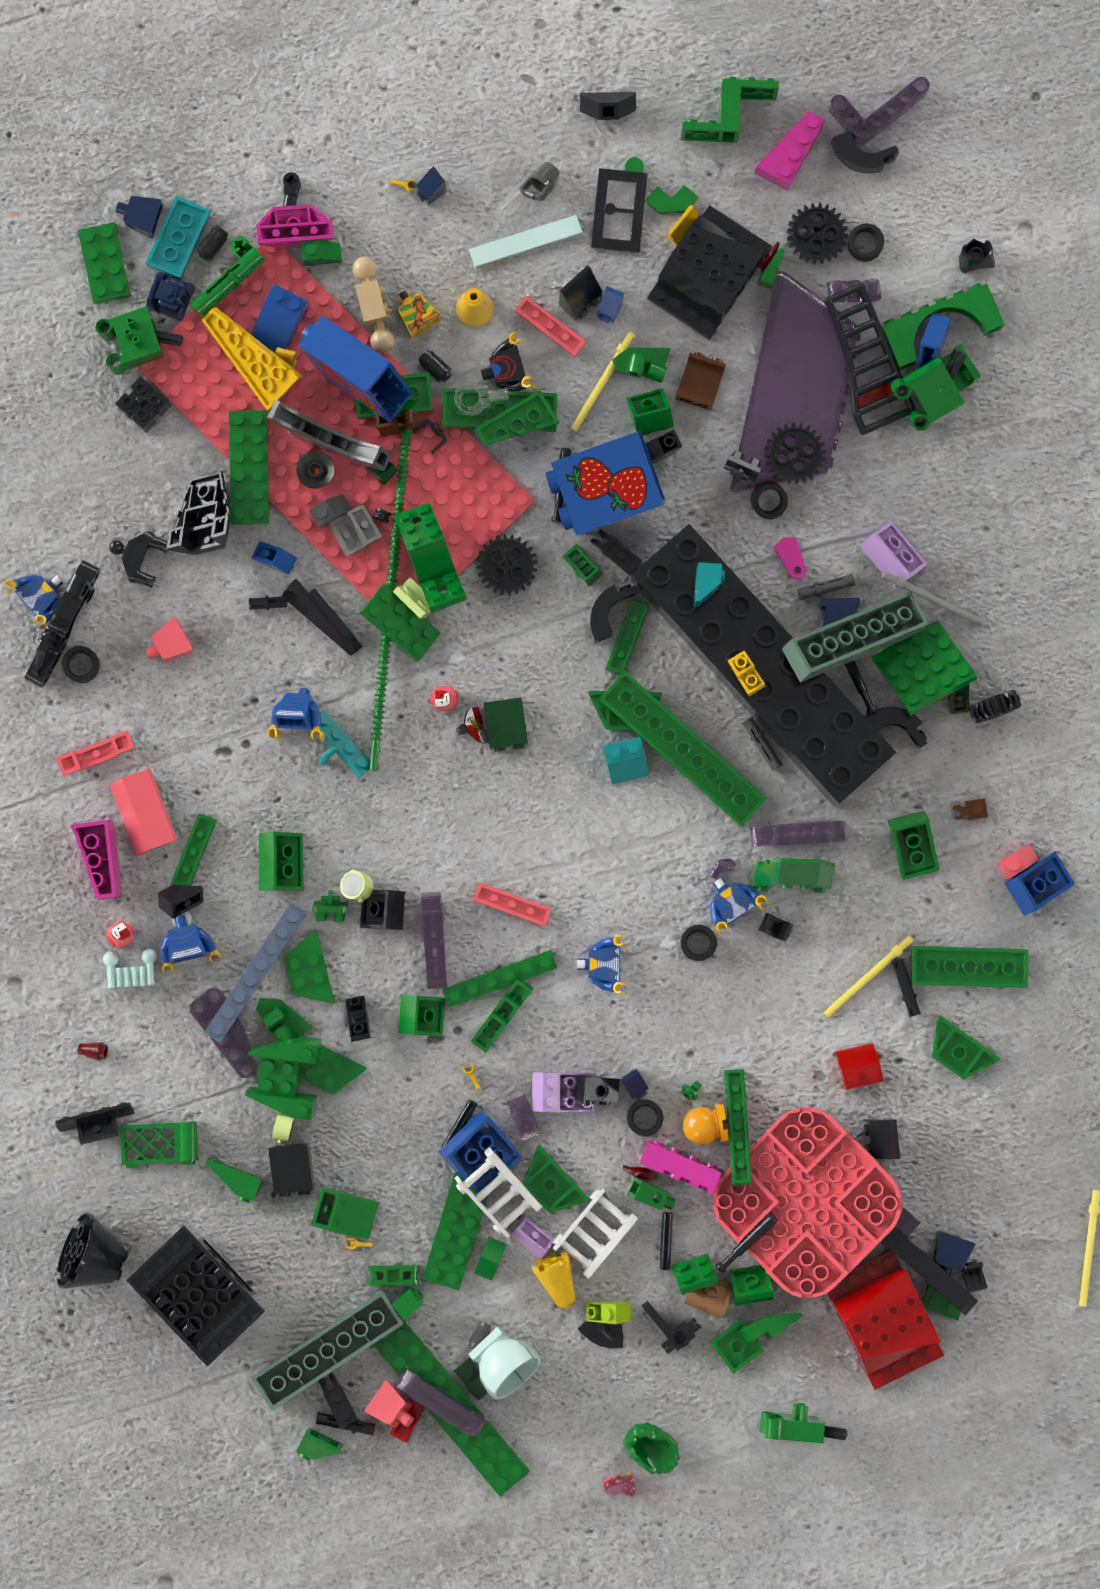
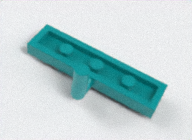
M323 709L320 711L322 725L320 726V731L325 734L324 741L330 748L321 756L318 761L319 764L325 765L330 757L336 753L358 778H361L369 771L370 760Z

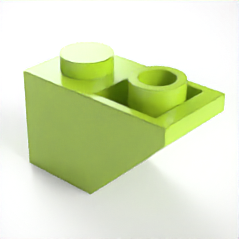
M587 1301L586 1321L608 1324L631 1322V1302Z

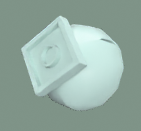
M498 1327L468 1354L474 1361L479 1363L481 1383L487 1393L495 1400L505 1398L524 1384L515 1374V1370L527 1382L541 1363L538 1353L532 1346L525 1341L510 1338L507 1333Z

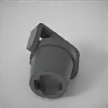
M544 162L520 187L522 195L533 200L543 201L554 188V182L559 176V170L553 164ZM532 184L541 193L537 194L527 189Z

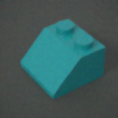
M698 562L694 607L700 606L719 589L720 584H723L725 570L722 569V564Z
M641 737L603 745L612 785L649 776Z

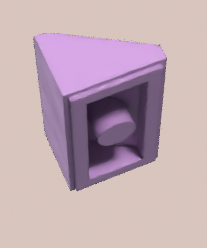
M526 1216L511 1234L512 1237L540 1259L548 1252L554 1241L552 1237Z

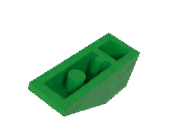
M207 1159L206 1163L230 1190L239 1196V1200L250 1203V1200H256L264 1178L214 1159Z

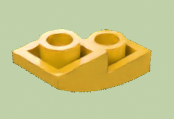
M745 651L728 660L748 696L766 687Z

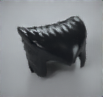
M973 238L967 245H963L959 256V267L962 273L981 268L995 267L993 248L989 240H985V243H982Z

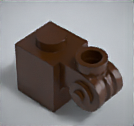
M413 410L403 411L402 415L397 413L389 423L375 413L376 428L383 437L401 434V430H412L417 426V414Z

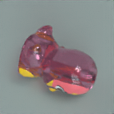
M631 1472L623 1477L621 1475L608 1477L603 1482V1488L607 1495L615 1496L622 1492H625L626 1495L630 1494L631 1497L635 1495L636 1487Z

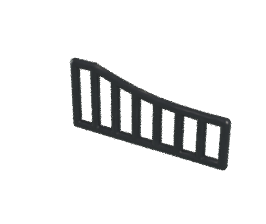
M858 283L826 297L824 303L832 319L845 358L851 393L852 416L860 434L866 435L910 415L912 411L916 410L911 396L904 400L907 408L865 426L861 415L891 403L898 398L892 393L859 408L858 396L903 377L864 284ZM859 292L862 303L837 313L833 302ZM865 309L867 310L870 318L869 321L846 331L843 330L840 320ZM874 327L878 338L853 349L849 348L847 338ZM878 345L882 346L884 356L854 369L853 356ZM887 362L889 363L892 373L857 388L856 376ZM900 386L899 391L897 392H903L905 390V386Z

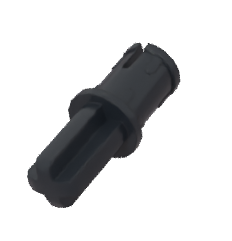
M266 595V597L249 598L250 610L267 609L269 611L270 608H285L288 604L285 596L269 597Z

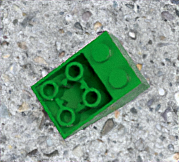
M323 1186L311 1225L368 1240L379 1202Z

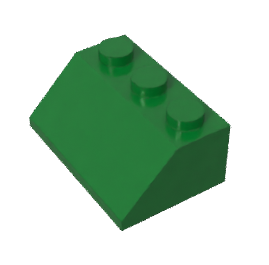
M259 833V891H304L303 833Z

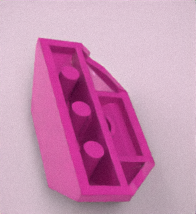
M311 204L272 207L261 221L256 224L258 245L272 248L300 247L301 242L329 241L334 239L332 219Z

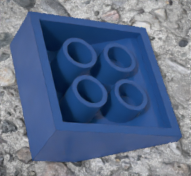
M481 1112L474 1116L439 1151V1154L464 1181L486 1162L487 1156L484 1151L489 1147L509 1169L522 1158L521 1154L493 1120ZM496 1167L490 1168L470 1187L478 1194L498 1176L497 1173L500 1171Z

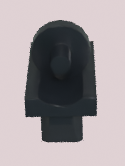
M735 450L732 455L728 456L724 469L730 471V474L736 477L735 483H738L740 479L745 481L749 479L755 482L761 470L759 468L760 460L751 458L749 463L742 460L744 454Z

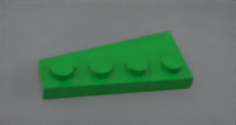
M539 390L476 427L475 432L483 445L487 446L554 426L560 422Z

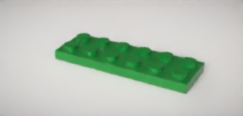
M443 388L442 427L475 429L535 392ZM542 393L557 417V393ZM556 425L537 431L556 432Z
M267 410L229 411L231 525L269 524Z
M912 946L911 985L1028 988V949Z
M455 1172L422 1279L459 1290L483 1211L467 1193L463 1195L457 1189L456 1185L458 1183L455 1177L458 1176L463 1182L464 1180ZM469 1187V1189H470L475 1195H477V1193H476L471 1187ZM488 1195L481 1201L484 1206L486 1205Z

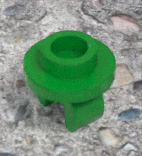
M697 1080L691 1086L683 1085V1096L688 1100L696 1101L698 1099L696 1092L702 1085Z

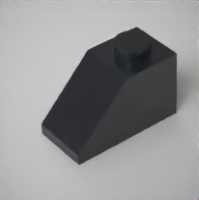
M173 884L158 892L159 908L172 919L204 902L203 888L201 886Z

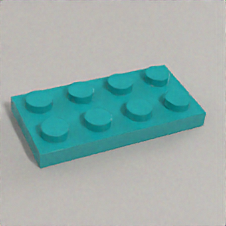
M176 195L145 264L181 280L209 219L211 210Z

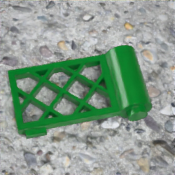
M197 1121L120 1126L122 1165H126V1169L138 1168V1164L183 1162V1165H194L195 1161L199 1160ZM166 1127H173L174 1135L170 1140L162 1134ZM147 1128H151L157 1133L151 1141L142 1135ZM132 1129L138 1134L132 1142L126 1138L125 1130ZM158 1136L167 1142L161 1150L152 1144ZM139 1137L148 1143L142 1151L133 1145ZM168 1145L175 1150V1158H168L162 1153ZM149 1146L158 1153L153 1159H148L143 1154ZM132 1147L139 1155L134 1160H127V1151Z

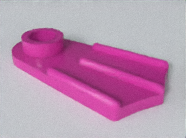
M783 537L774 545V548L789 575L793 579H802L806 574V567L796 537ZM794 569H800L801 573L795 574Z

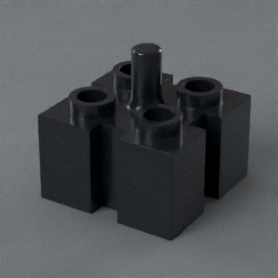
M140 376L130 386L132 389L130 395L128 396L124 393L115 405L128 418L133 415L132 420L147 433L156 423L154 417L157 414L162 417L172 405L158 391L153 394L155 390L152 385Z

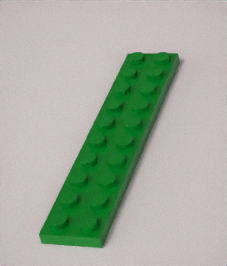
M623 671L598 699L740 827H743L766 801L767 798L626 671Z
M405 1320L402 1326L386 1335L374 1345L499 1497L530 1472L528 1467Z

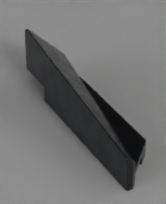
M295 579L282 593V596H285L293 607L350 656L363 647L315 588L308 593L301 583Z

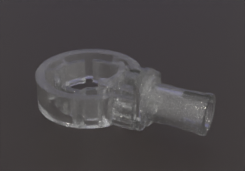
M465 382L456 389L454 402L461 413L469 416L477 415L483 409L491 408L490 403L494 401L509 400L508 388L489 390L488 385L481 386L475 382ZM464 388L466 392L472 390L479 395L477 404L473 407H467L468 410L473 411H466L460 407L462 405L466 408L462 403V396L464 395L462 389Z

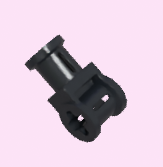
M289 172L283 177V206L296 205L298 192L301 188L299 176L296 173ZM291 180L295 181V183H293V186L289 185V183H291Z

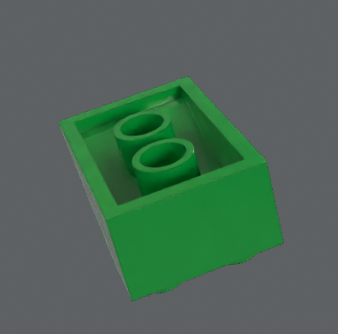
M925 811L887 820L902 880L940 871L930 822Z

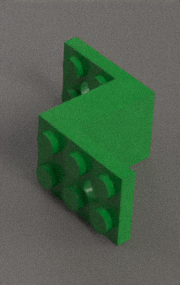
M732 76L722 79L719 123H716L714 120L697 122V120L689 119L686 122L683 121L680 141L737 143L740 124V99L776 101L779 81H775L772 78L756 80L752 77L737 79Z
M430 502L394 515L431 613L467 600Z

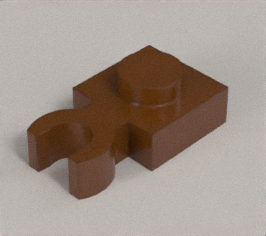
M985 798L965 801L966 807L961 805L952 807L953 810L959 809L961 811L960 816L954 817L955 820H960L965 815H967L968 821L988 817Z

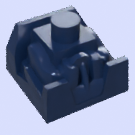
M158 272L147 297L146 306L151 311L182 321L195 286L191 282L188 283Z

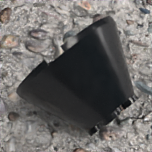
M83 1213L77 1219L79 1221L77 1227L71 1228L60 1254L57 1272H60V1279L57 1278V1285L63 1289L109 1284L114 1280L119 1281L122 1276L121 1268L123 1262L127 1260L129 1251L125 1250V1247L93 1214Z

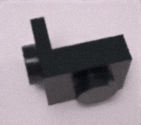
M766 913L759 931L778 940L786 941L791 935L793 924Z
M968 1262L961 1271L969 1293L988 1288L982 1271L983 1262Z

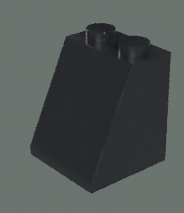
M302 1143L268 1148L274 1194H279V1197L291 1196L290 1192H298V1195L310 1194V1191L314 1190L311 1144Z

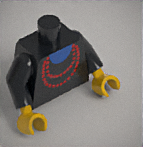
M512 332L509 338L492 352L489 358L491 367L480 370L483 381L494 378L496 387L506 391L518 392L526 388L533 389L535 385H529V381L534 378L525 375L517 345H515L523 341V339L516 340V335L519 332Z

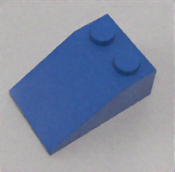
M273 284L251 335L274 352L277 347L287 350L309 308L308 301Z
M1056 851L1004 882L1024 916L1037 911L1075 884Z

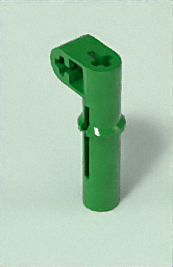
M238 236L230 244L231 251L239 260L230 268H225V272L190 303L202 317L217 306L236 287L240 288L242 282L266 261L261 253L245 237Z

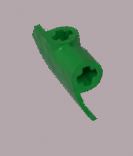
M627 348L613 358L612 362L618 372L637 378L645 377L661 383L666 373L667 367L665 364L671 349Z
M259 999L256 1011L277 1042L298 1038L300 1034L303 1035L312 1029L311 1024L282 1000Z

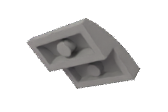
M363 504L328 524L346 557L359 552L382 538Z

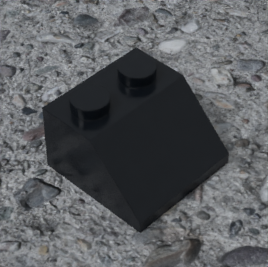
M372 890L369 898L361 903L360 928L403 930L405 891Z

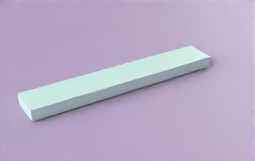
M573 215L471 248L469 253L474 268H478L580 235L582 230L577 215Z

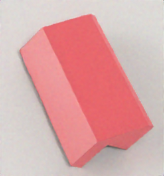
M150 768L110 784L136 856L142 855L154 848L166 846L177 840Z

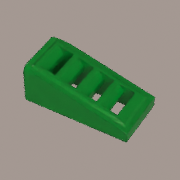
M780 248L759 277L758 285L768 289L772 288L785 252L784 249Z
M577 544L562 556L588 586L592 585L603 575L601 570ZM579 552L580 555L571 561L570 559ZM583 558L585 559L581 564L576 566V564L579 561H581ZM588 564L590 565L586 570L581 572V570L584 567H586Z

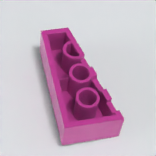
M808 111L756 166L755 174L788 191L821 132L825 119Z
M102 820L71 825L77 839L76 842L83 855L84 864L87 866L97 899L122 898L114 821Z
M653 1140L652 1143L647 1142L639 1162L640 1164L667 1174L679 1181H684L696 1188L706 1190L710 1194L714 1193L722 1172L717 1170L718 1166L709 1162L706 1165L699 1163L700 1159L690 1154L688 1158L682 1156V1151L673 1147L670 1150L663 1148L664 1144Z

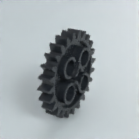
M819 202L818 207L811 203L810 209L804 205L803 211L798 209V216L792 215L793 221L788 223V226L791 228L787 229L786 233L791 235L787 237V241H792L789 248L795 247L793 254L800 253L799 259L805 256L806 263L813 259L814 265L817 260H820V263L823 264L825 258L828 262H831V255L837 258V251L842 253L843 248L841 246H845L847 243L843 239L848 238V234L843 232L847 231L848 226H842L846 220L839 219L841 213L834 214L835 207L831 211L828 210L829 204L822 208L821 202ZM820 217L823 223H815L814 218ZM827 223L831 224L830 226L824 228L821 231L820 235L817 234L814 238H812L814 232L818 233ZM806 229L809 232V234L807 236H803L800 234L799 230ZM826 232H833L835 234V237H827ZM812 238L808 244H804L805 241ZM817 243L821 246V249L814 250L811 245Z
M793 422L791 428L785 424L784 430L778 427V434L772 432L771 436L773 439H767V443L771 446H765L764 450L769 452L764 454V458H769L765 465H771L769 472L775 470L774 478L779 475L781 476L780 482H783L786 478L788 479V485H790L792 480L795 481L796 485H798L799 480H802L805 484L806 477L813 480L812 473L818 475L819 471L817 468H823L820 462H825L826 458L821 455L826 454V450L821 448L825 445V442H818L821 439V435L815 437L816 430L809 432V425L803 429L802 423H800L799 427H796ZM792 437L796 443L789 445L786 442V438ZM804 446H810L813 452L810 454L803 451ZM798 451L797 456L793 457L792 452ZM784 454L787 457V461L780 462L777 456ZM797 462L802 463L804 470H797L794 464Z
M504 534L503 539L500 540L497 535L496 542L489 539L490 546L484 544L485 551H479V554L483 557L477 558L481 565L476 566V569L482 570L478 573V577L484 576L481 583L488 582L487 589L494 587V594L497 590H500L501 596H503L504 591H507L508 596H511V591L514 590L518 595L519 588L525 591L524 584L531 586L529 579H535L532 572L538 571L537 568L533 567L538 564V561L532 559L536 557V553L530 554L533 547L526 548L528 541L520 543V536L517 540H514L513 534L510 536V539H507L506 534ZM505 548L508 549L509 564H512L509 567V582L506 580V568L502 566L505 564ZM517 550L521 553V557L513 559L510 555L511 552ZM494 552H499L502 554V558L499 561H495L491 555ZM515 569H519L523 575L520 578H515L512 572ZM501 571L504 577L496 580L493 577V573Z

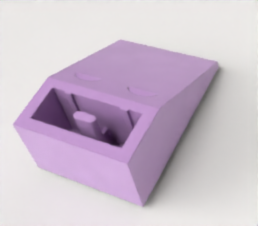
M532 1072V1111L594 1112V1102L593 1104H583L581 1099H575L576 1077H594V1073Z

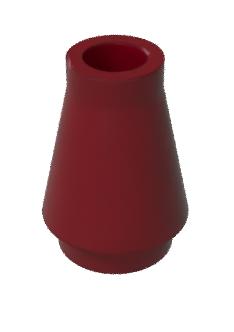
M103 1042L80 1043L78 1054L98 1061L105 1060L108 1054V1045Z

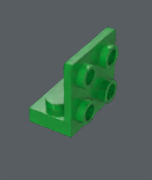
M961 344L956 346L950 354L940 359L945 368H947L958 350L967 355ZM968 355L953 378V382L959 392L977 382L981 377Z

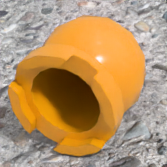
M715 1104V1109L713 1110L708 1107H697L685 1115L682 1129L689 1141L698 1145L712 1143L716 1138H720L721 1143L729 1141L728 1129H726L722 1120H726L723 1104Z

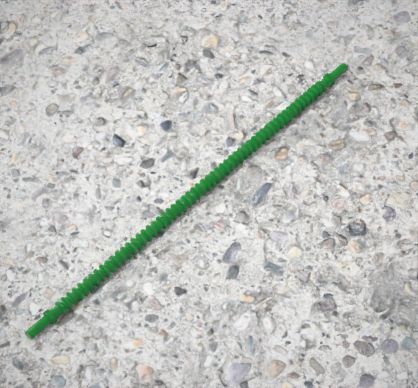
M410 429L401 430L402 442L399 443L401 445L399 448L401 453H398L400 456L398 461L400 463L397 464L399 467L397 472L399 474L396 475L398 478L396 483L398 485L395 486L397 488L395 494L397 495L394 497L396 499L394 505L396 506L393 507V510H395L392 513L393 515H397L405 510L403 508L405 505L403 500L406 499L404 497L406 494L404 489H407L405 486L407 484L405 479L408 478L406 475L408 470L406 468L409 467L407 464L409 459L407 458L410 456L408 451L411 450L409 448L411 446L409 440L412 436ZM395 517L392 518L394 523L391 524L393 526V529H391L393 534L390 535L392 537V540H390L392 545L389 546L391 548V551H389L391 556L388 557L390 559L388 562L390 566L387 567L389 572L386 573L389 576L386 578V581H388L386 585L393 591L397 587L395 584L398 581L396 579V576H398L396 571L399 570L397 568V565H399L397 560L400 559L398 557L400 554L398 550L401 549L399 546L401 541L399 539L402 538ZM381 633L383 637L380 638L382 644H379L381 646V649H379L381 655H378L380 657V660H378L380 665L377 666L379 668V671H377L379 676L376 677L378 679V682H376L378 687L375 688L377 693L374 694L377 698L374 699L376 704L373 705L375 707V710H373L375 715L372 716L374 718V721H372L374 726L371 727L373 729V732H371L373 737L370 738L372 744L369 749L371 752L369 771H377L378 753L380 752L379 743L382 740L380 738V735H382L380 731L383 729L381 724H383L382 719H384L382 713H385L383 711V708H385L383 702H386L384 700V697H386L384 692L387 691L385 688L387 683L385 681L388 680L386 677L388 672L386 670L389 669L387 664L390 663L388 661V658H390L388 653L391 652L389 650V647H391L389 642L391 640L383 633Z

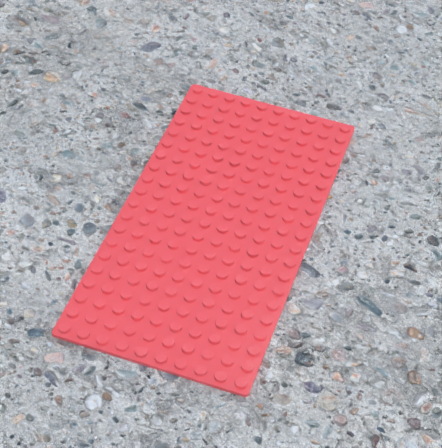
M260 245L257 250L266 261L242 282L240 288L236 287L215 307L251 334L273 284L307 300L309 308L287 350L296 352L295 359L297 362L295 370L303 375V377L280 402L329 428L382 447L392 454L389 461L399 469L397 464L400 463L398 461V458H400L398 453H401L399 450L401 445L399 443L402 442V435L396 434L383 437L376 428V418L358 419L356 399L324 378L298 346L301 343V335L304 329L311 323L316 324L322 315L373 349L370 343L371 335L285 248H272ZM193 309L169 332L182 335L183 344L181 346L161 343L165 357L137 367L230 461L229 411L266 410V408L202 322L204 317ZM378 353L392 363L400 376L410 375L389 353ZM432 397L434 411L416 413L417 426L425 419H430L444 431L443 434L446 436L447 442L432 454L431 451L443 439L434 433L431 426L427 423L416 434L412 433L409 443H411L409 448L411 450L408 451L410 456L407 458L409 459V462H407L409 467L406 468L408 470V473H406L408 478L405 479L407 481V484H405L407 489H404L406 492L404 497L406 499L403 500L405 503L403 508L405 509L404 511L430 502L444 535L455 570L459 576L480 555L479 551H485L483 545L490 546L489 539L495 541L497 535L499 537L534 503V498L464 428L442 427L443 407ZM268 418L269 501L369 601L381 584L388 583L386 578L389 576L386 573L389 572L387 567L390 566L388 564L390 561L388 557L391 556L389 553L391 548L389 546L392 545L390 543V540H392L390 535L393 534L391 532V529H393L391 524L394 523L392 521V518H394L393 514L388 517L389 523L381 522V519L378 521L373 518V515L376 514V508L390 513L395 512L393 510V507L396 506L394 505V502H396L394 497L397 495L395 494V491H397L395 486L398 485L396 483V480H398L396 475L399 472L396 471V474L383 485L365 466L354 464L341 455L327 452L316 444L299 440L288 433V430ZM310 451H321L327 454L333 461L335 468L331 482L319 489H312L303 485L298 479L296 472L299 459ZM314 468L312 472L313 474H318L320 470ZM341 494L345 496L352 509L363 504L382 535V538L349 557H346L329 526L320 530L309 512V509L324 500ZM400 538L401 543L399 546L401 549L398 550L400 552L398 555L400 559L397 560L399 563L397 568L399 570L396 571L398 574L396 579L398 581L395 584L397 587L402 586L409 578H412L419 584L404 540Z

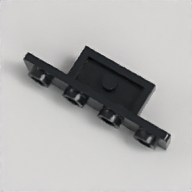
M122 1102L116 1106L102 1107L96 1111L82 1112L72 1117H62L60 1120L55 1121V1125L59 1132L77 1128L79 1142L82 1145L119 1136L116 1118L132 1115L135 1112L130 1102Z

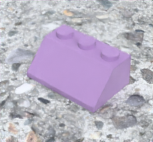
M892 521L874 532L860 545L864 554L872 560L882 574L886 571L896 577L905 578L906 582L928 565ZM889 582L895 589H898L893 583Z

